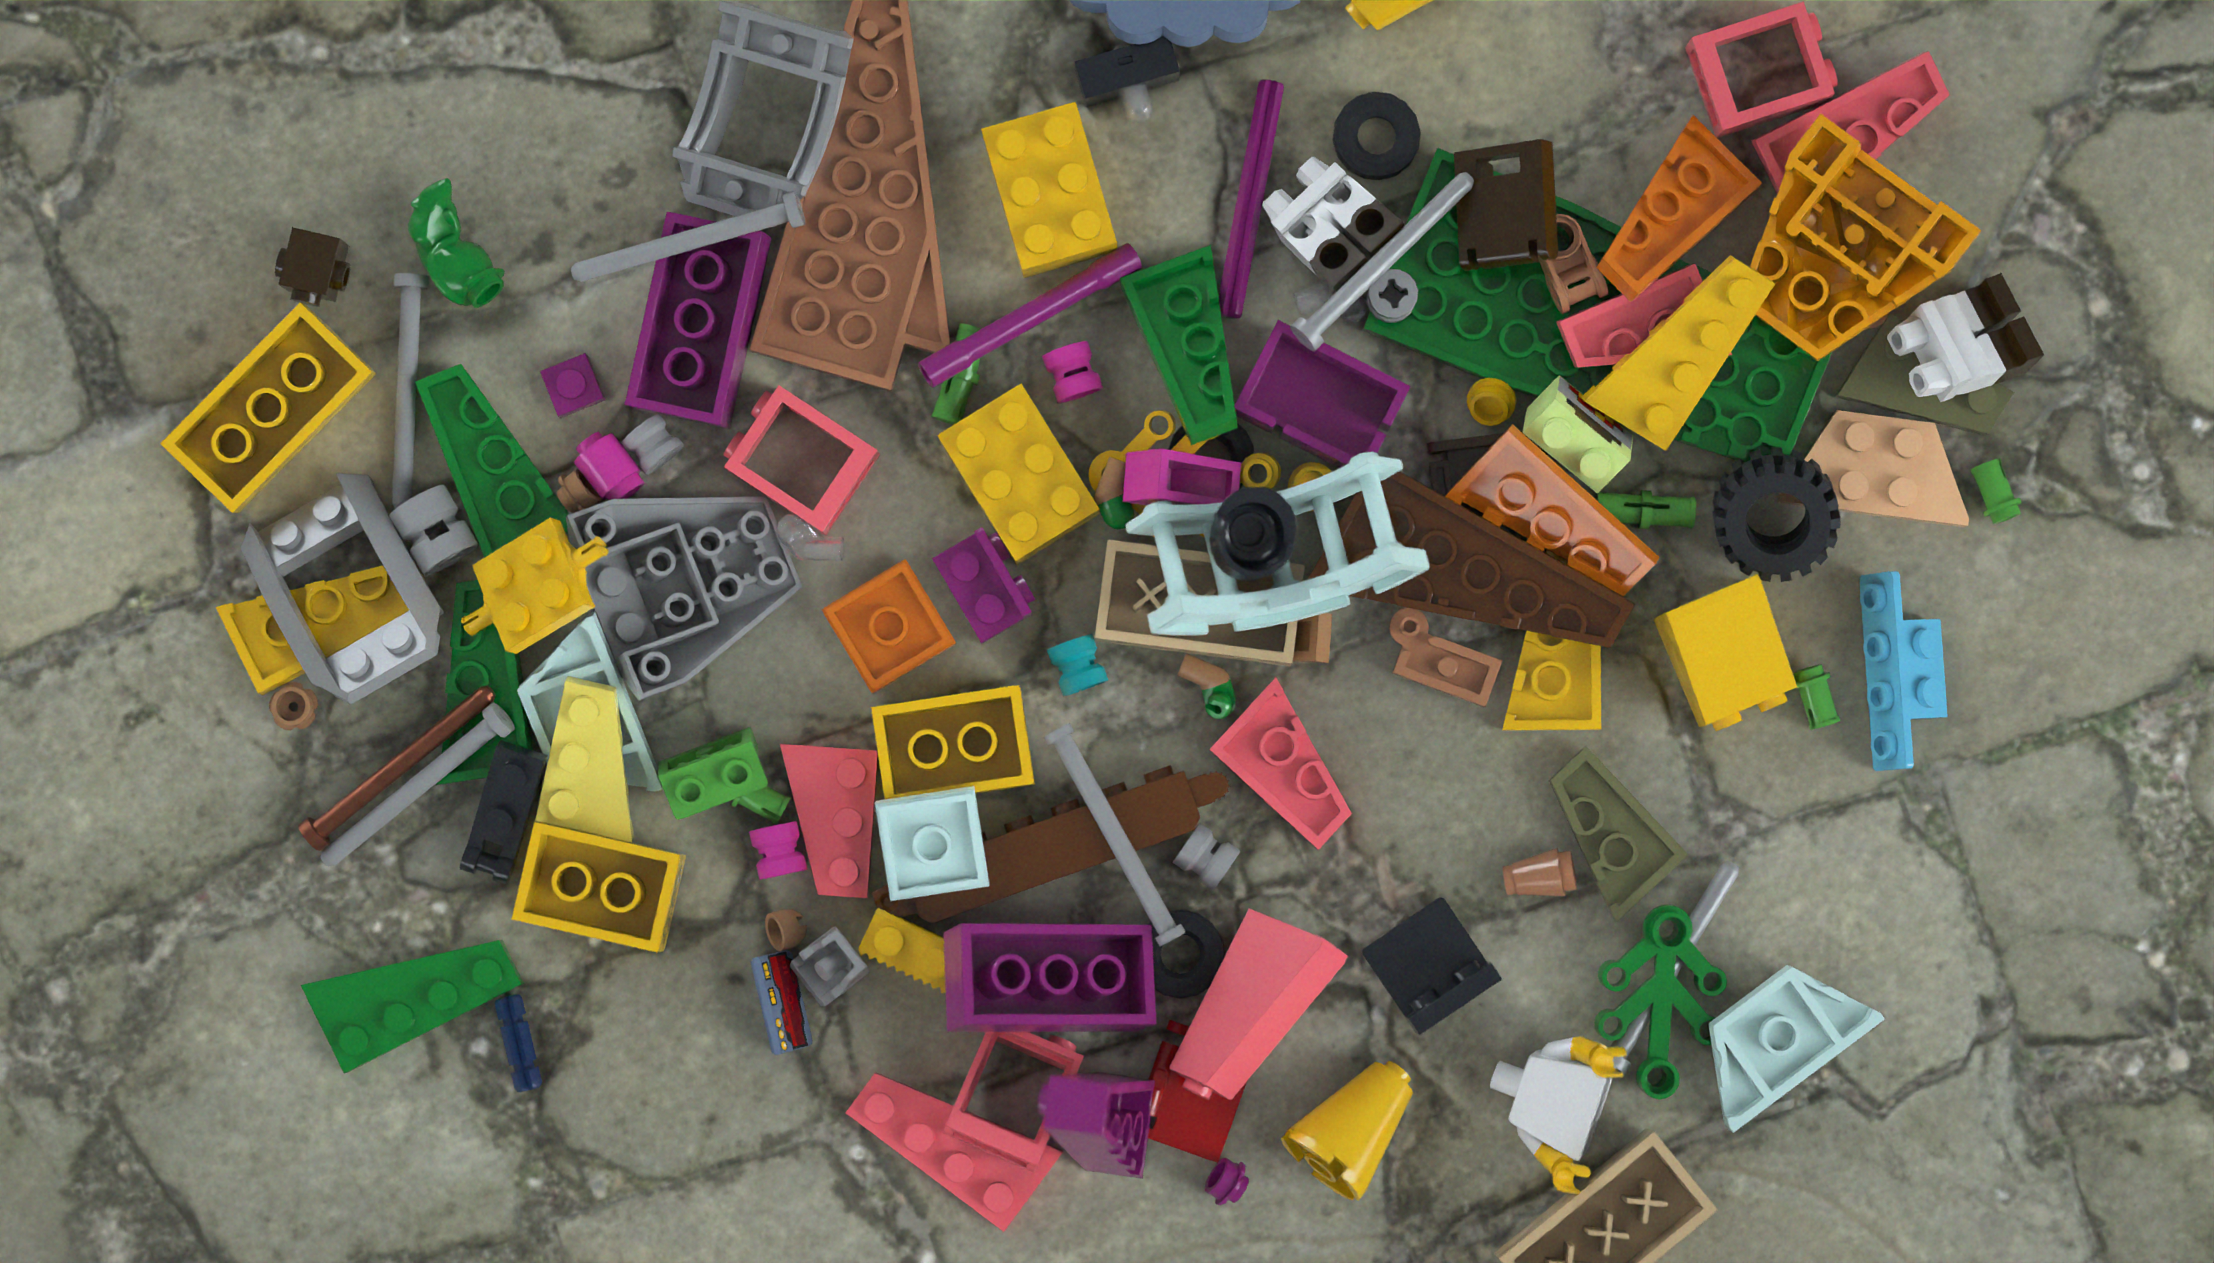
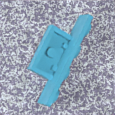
M1898 571L1861 575L1859 579L1860 603L1862 609L1863 649L1866 664L1873 769L1875 771L1911 769L1914 766L1910 719L1948 717L1941 619L1903 620L1900 574Z

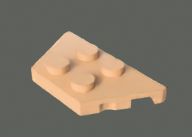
M1837 410L1832 414L1822 429L1820 436L1804 456L1805 461L1808 462L1812 458L1820 465L1821 472L1823 474L1827 473L1836 494L1839 511L1957 527L1968 526L1969 517L1935 423ZM1779 493L1777 503L1804 506L1793 495L1787 493Z

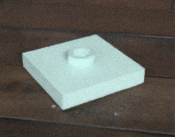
M974 786L875 801L890 901L989 886Z

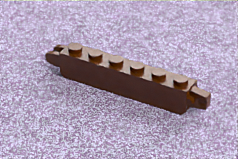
M1171 765L1144 774L1146 784L1127 790L1125 782H1121L1102 789V792L1134 850L1138 851L1194 831L1200 820L1197 808L1214 803L1216 799L1221 800V797H1226L1225 794L1229 792L1228 788L1230 786L1228 785L1229 780L1226 779L1227 776H1223L1222 772H1210L1209 775L1202 774L1187 780L1184 771L1174 774ZM1077 798L1051 807L1050 810L1053 817L1034 824L1032 815L1006 823L1004 828L1007 834L988 840L985 831L981 832L989 877V886L890 901L887 884L872 892L876 907L892 915L901 917L918 913L920 918L930 923H935L1107 862L1116 857L1088 806L1081 807Z

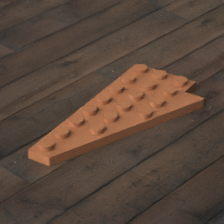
M852 0L843 31H846L854 39L837 117L819 167L805 196L800 200L805 217V225L792 228L790 222L786 223L749 350L752 353L892 392L905 346L935 353L951 343L908 0Z

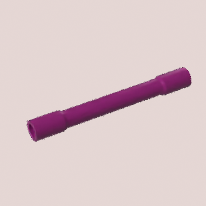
M1129 243L1120 246L1092 262L1087 269L965 339L955 341L919 361L918 366L924 379L930 387H936L969 368L974 361L1094 292L1112 286L1119 282L1121 277L1138 271L1142 268V264L1136 251Z

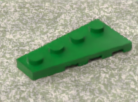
M462 364L415 381L484 558L550 517L561 521L565 533L569 534L566 516L569 515V512Z
M497 940L301 985L345 1074L524 984L503 940Z

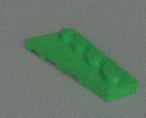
M1211 245L1121 277L1120 284L1123 294L1190 444L1193 445L1237 429V418Z
M478 580L456 583L450 647H452L450 674L447 673L445 693H448L446 714L478 688L488 685L496 694L493 703L499 705L507 713L515 729L505 738L498 734L495 735L435 785L487 778L496 745L500 740L533 750L529 719L517 692L519 686L523 683L520 653L514 654L505 651L498 630L493 623L477 632L476 635L471 636L464 629L463 626L465 624L461 622L462 617L484 606L483 592ZM482 711L443 742L442 753L484 720Z

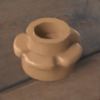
M576 469L568 476L562 474L559 477L558 481L562 488L557 491V496L571 513L592 507L601 500V497L579 469Z
M286 683L271 696L269 710L274 716V722L280 728L289 731L296 727L298 729H305L315 720L314 710L318 707L317 696L311 689H304L301 683ZM292 702L298 704L297 711L293 712L290 710Z

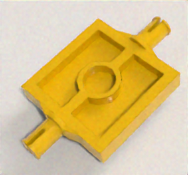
M550 517L473 564L472 567L483 592L484 606L462 617L461 622L465 624L463 626L469 635L474 636L477 632L493 623L498 630L505 651L517 654L591 610L595 605L587 587L585 569L588 565L608 555V549L604 548L606 547L605 542L596 536L593 540L576 549L569 542L561 521Z

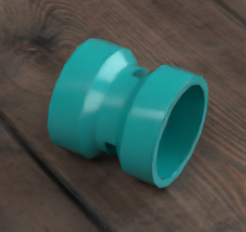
M1092 634L1081 636L1047 649L1051 664L1058 667L1059 672L1062 671L1063 673L1058 682L1063 697L1109 681L1104 666L1094 662L1097 646Z

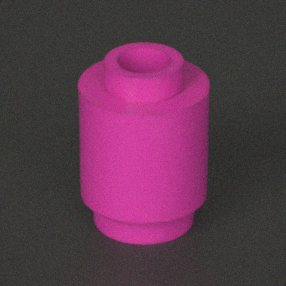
M599 431L595 432L576 447L580 455L575 459L574 464L602 500L629 499L644 486L645 482L639 475L642 470L613 433L603 437Z

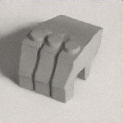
M837 927L831 928L798 953L799 956L793 959L790 964L792 970L798 978L800 977L802 983L812 993V996L820 1006L828 1005L870 973L867 965Z

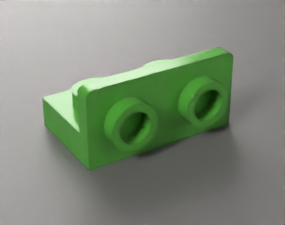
M751 727L658 762L659 780L674 817L678 820L760 790L768 785V779L758 757V746Z

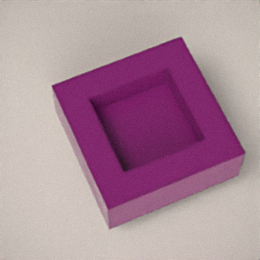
M586 353L540 371L560 419L606 400Z

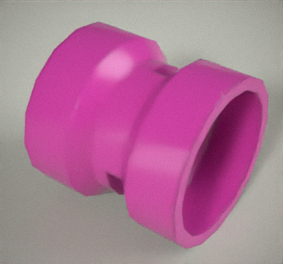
M1088 341L1073 343L1050 351L1042 356L1047 372L1054 376L1056 383L1053 391L1058 404L1074 401L1103 389L1099 373L1093 371L1090 365L1092 352Z
M797 821L749 831L752 846L758 850L759 855H763V859H760L756 865L759 880L807 870L805 856L799 851L795 852L794 848L797 847L796 841L800 837Z

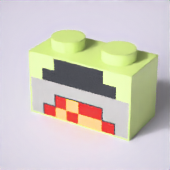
M1559 375L1527 408L1523 434L1598 494L1631 461L1633 435L1614 419L1584 402L1581 398L1583 394Z

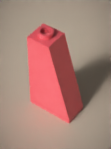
M1249 908L1169 1069L1185 1078L1182 1085L1183 1088L1206 1100L1210 1099L1212 1093L1232 1100L1344 965L1348 955L1322 937Z

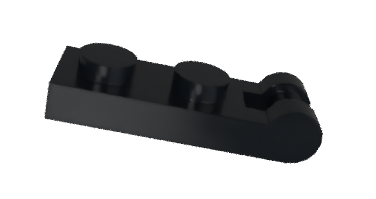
M503 740L499 741L495 748L468 844L461 859L460 870L472 874L479 870L493 875V881L505 885L509 883L548 755ZM486 840L503 846L500 857L484 852Z

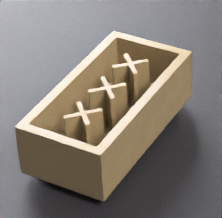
M1107 539L1095 641L1291 666L1298 620L1238 632L1234 631L1233 623L1208 625L1209 632L1205 635L1152 634L1147 615L1163 606L1165 599L1169 597L1157 546ZM1178 549L1188 592L1194 593L1195 596H1218L1219 593L1209 553ZM1290 563L1294 580L1302 582L1305 565ZM1272 574L1255 581L1236 579L1238 590L1244 593L1268 590L1274 585Z
M1646 1128L1593 1171L1588 1178H1585L1576 1185V1189L1581 1191L1579 1195L1565 1194L1494 1252V1254L1501 1263H1654L1718 1211V1209L1657 1134Z

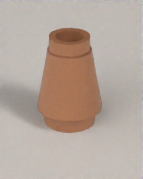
M1558 848L1512 863V865L1503 866L1507 895L1566 896V891L1577 890L1571 850L1559 852Z

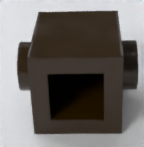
M292 227L287 249L281 248L276 260L275 275L280 277L278 285L292 292L290 300L316 307H319L321 299L336 302L338 291L344 292L349 281L350 263L345 262L349 245L337 237Z

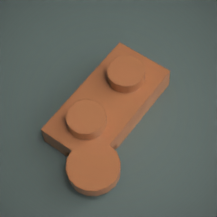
M1403 608L1396 612L1390 620L1389 631L1393 640L1402 647L1392 674L1475 705L1486 707L1502 660L1428 634L1429 625L1427 618L1419 610Z

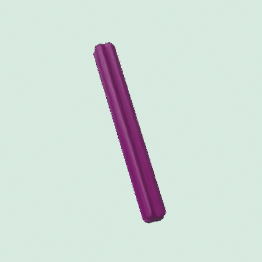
M1260 80L1257 87L1219 292L1221 317L1229 319H1240L1244 307L1284 91V85L1274 80Z

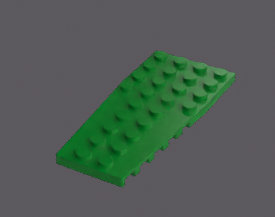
M1440 148L1436 149L1407 223L1455 178L1454 154ZM1493 170V176L1503 175ZM1555 195L1556 215H1569L1577 221L1591 254L1599 264L1621 229V226ZM1455 204L1389 268L1408 273L1416 283L1418 298L1411 313L1402 321L1386 323L1375 318L1370 312L1363 328L1365 332L1478 378L1502 380L1514 391L1536 398L1559 375L1584 395L1593 385L1596 387L1611 373L1614 365L1574 367L1556 321L1617 296L1621 292L1604 276L1608 288L1607 296L1600 298L1596 294L1571 305L1569 312L1561 314L1550 294L1540 262L1491 269L1479 267L1477 270L1464 271L1459 262L1457 205ZM1557 227L1558 251H1565L1569 246V236L1564 229ZM1680 259L1662 276L1685 267L1689 263ZM1697 265L1701 279L1704 281L1712 272ZM1578 281L1567 286V288L1571 289L1573 287L1585 283L1586 281ZM1755 315L1731 351L1732 355L1727 357L1674 438V441L1735 460L1741 458L1744 463L1751 460L1750 452L1759 449L1761 456L1770 455L1771 447H1782L1784 455L1791 454L1831 353L1817 361Z

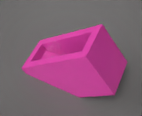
M1162 448L1127 452L1123 502L1146 506L1158 501H1169L1172 505L1223 503L1227 497L1239 490L1241 462Z

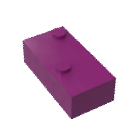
M667 211L661 238L715 223V221ZM755 231L656 260L624 405L643 411L730 429L772 240L771 237L762 231Z
M959 924L944 932L947 1032H1137L1156 1024L1152 925Z

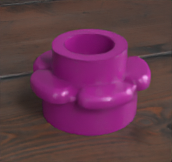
M1223 1158L1215 1165L1205 1183V1192L1216 1198L1215 1204L1221 1206L1228 1200L1235 1203L1242 1197L1249 1183V1178L1244 1175L1246 1171L1245 1164L1243 1162L1239 1164L1237 1162L1234 1163L1227 1158Z

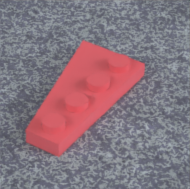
M876 1072L851 1104L846 1114L1004 1232L1061 1156L1063 1150L1046 1144L1033 1173L943 1134L954 1105ZM966 1110L965 1112L988 1123H991L997 1127H1000L1004 1130L1021 1136L1027 1140H1030L1032 1142H1034L1035 1140L1033 1138L1025 1136V1134H1022L1018 1131L1010 1129L1006 1126L1004 1127L995 1122L980 1117L977 1114L972 1113L968 1110Z

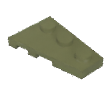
M1890 313L1835 395V397L1874 405L1879 409L1905 413L1927 419L1929 422L1985 436L1991 431L2014 395V392L1998 383L1969 393L1955 395L1953 398L1943 402L1939 401L1937 395L1917 397L1909 382V373L1921 364L1915 352L1903 356L1894 353L1887 340V335L1896 325L1903 321Z
M1587 746L1581 749L1549 780L1614 922H1618L1688 856V853Z

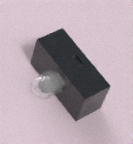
M1164 36L1151 43L1133 44L1075 61V72L1086 108L1120 98L1125 116L1134 123L1145 122L1152 114L1153 105L1148 92L1149 89L1177 82L1180 78V70L1172 43Z

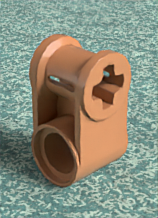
M1557 214V227H1561L1567 232L1570 240L1569 246L1565 251H1558L1556 259L1542 260L1539 255L1538 258L1553 301L1560 313L1564 314L1570 311L1571 305L1596 294L1600 298L1607 296L1608 288L1603 274L1596 268L1598 263L1591 254L1577 221L1569 215ZM1581 280H1585V281H1586L1585 283L1580 284V285H1578V286H1576V287H1573V288H1571V289H1568V288H1567V286H1569V285H1571V284H1573V283H1576V282H1578V281H1581Z

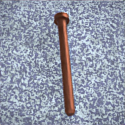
M488 685L478 688L317 820L311 817L303 820L298 825V828L305 840L317 851L323 850L331 843L329 834L493 703L496 696L494 691Z

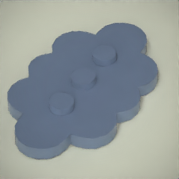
M1301 0L1069 1L1073 6L1086 12L1106 13L1109 29L1117 38L1127 43L1139 45L1151 43L1164 36L1179 46L1191 47L1202 44L1212 35L1226 42L1242 43L1251 41L1265 29L1268 11L1290 9L1300 3Z

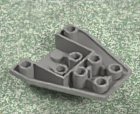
M766 496L612 499L566 516L570 543L576 549L593 540L596 536L605 542L606 547L604 548L608 549V555L588 565L585 569L587 587L595 605L591 612L595 611L619 673L638 701L685 684L802 588Z

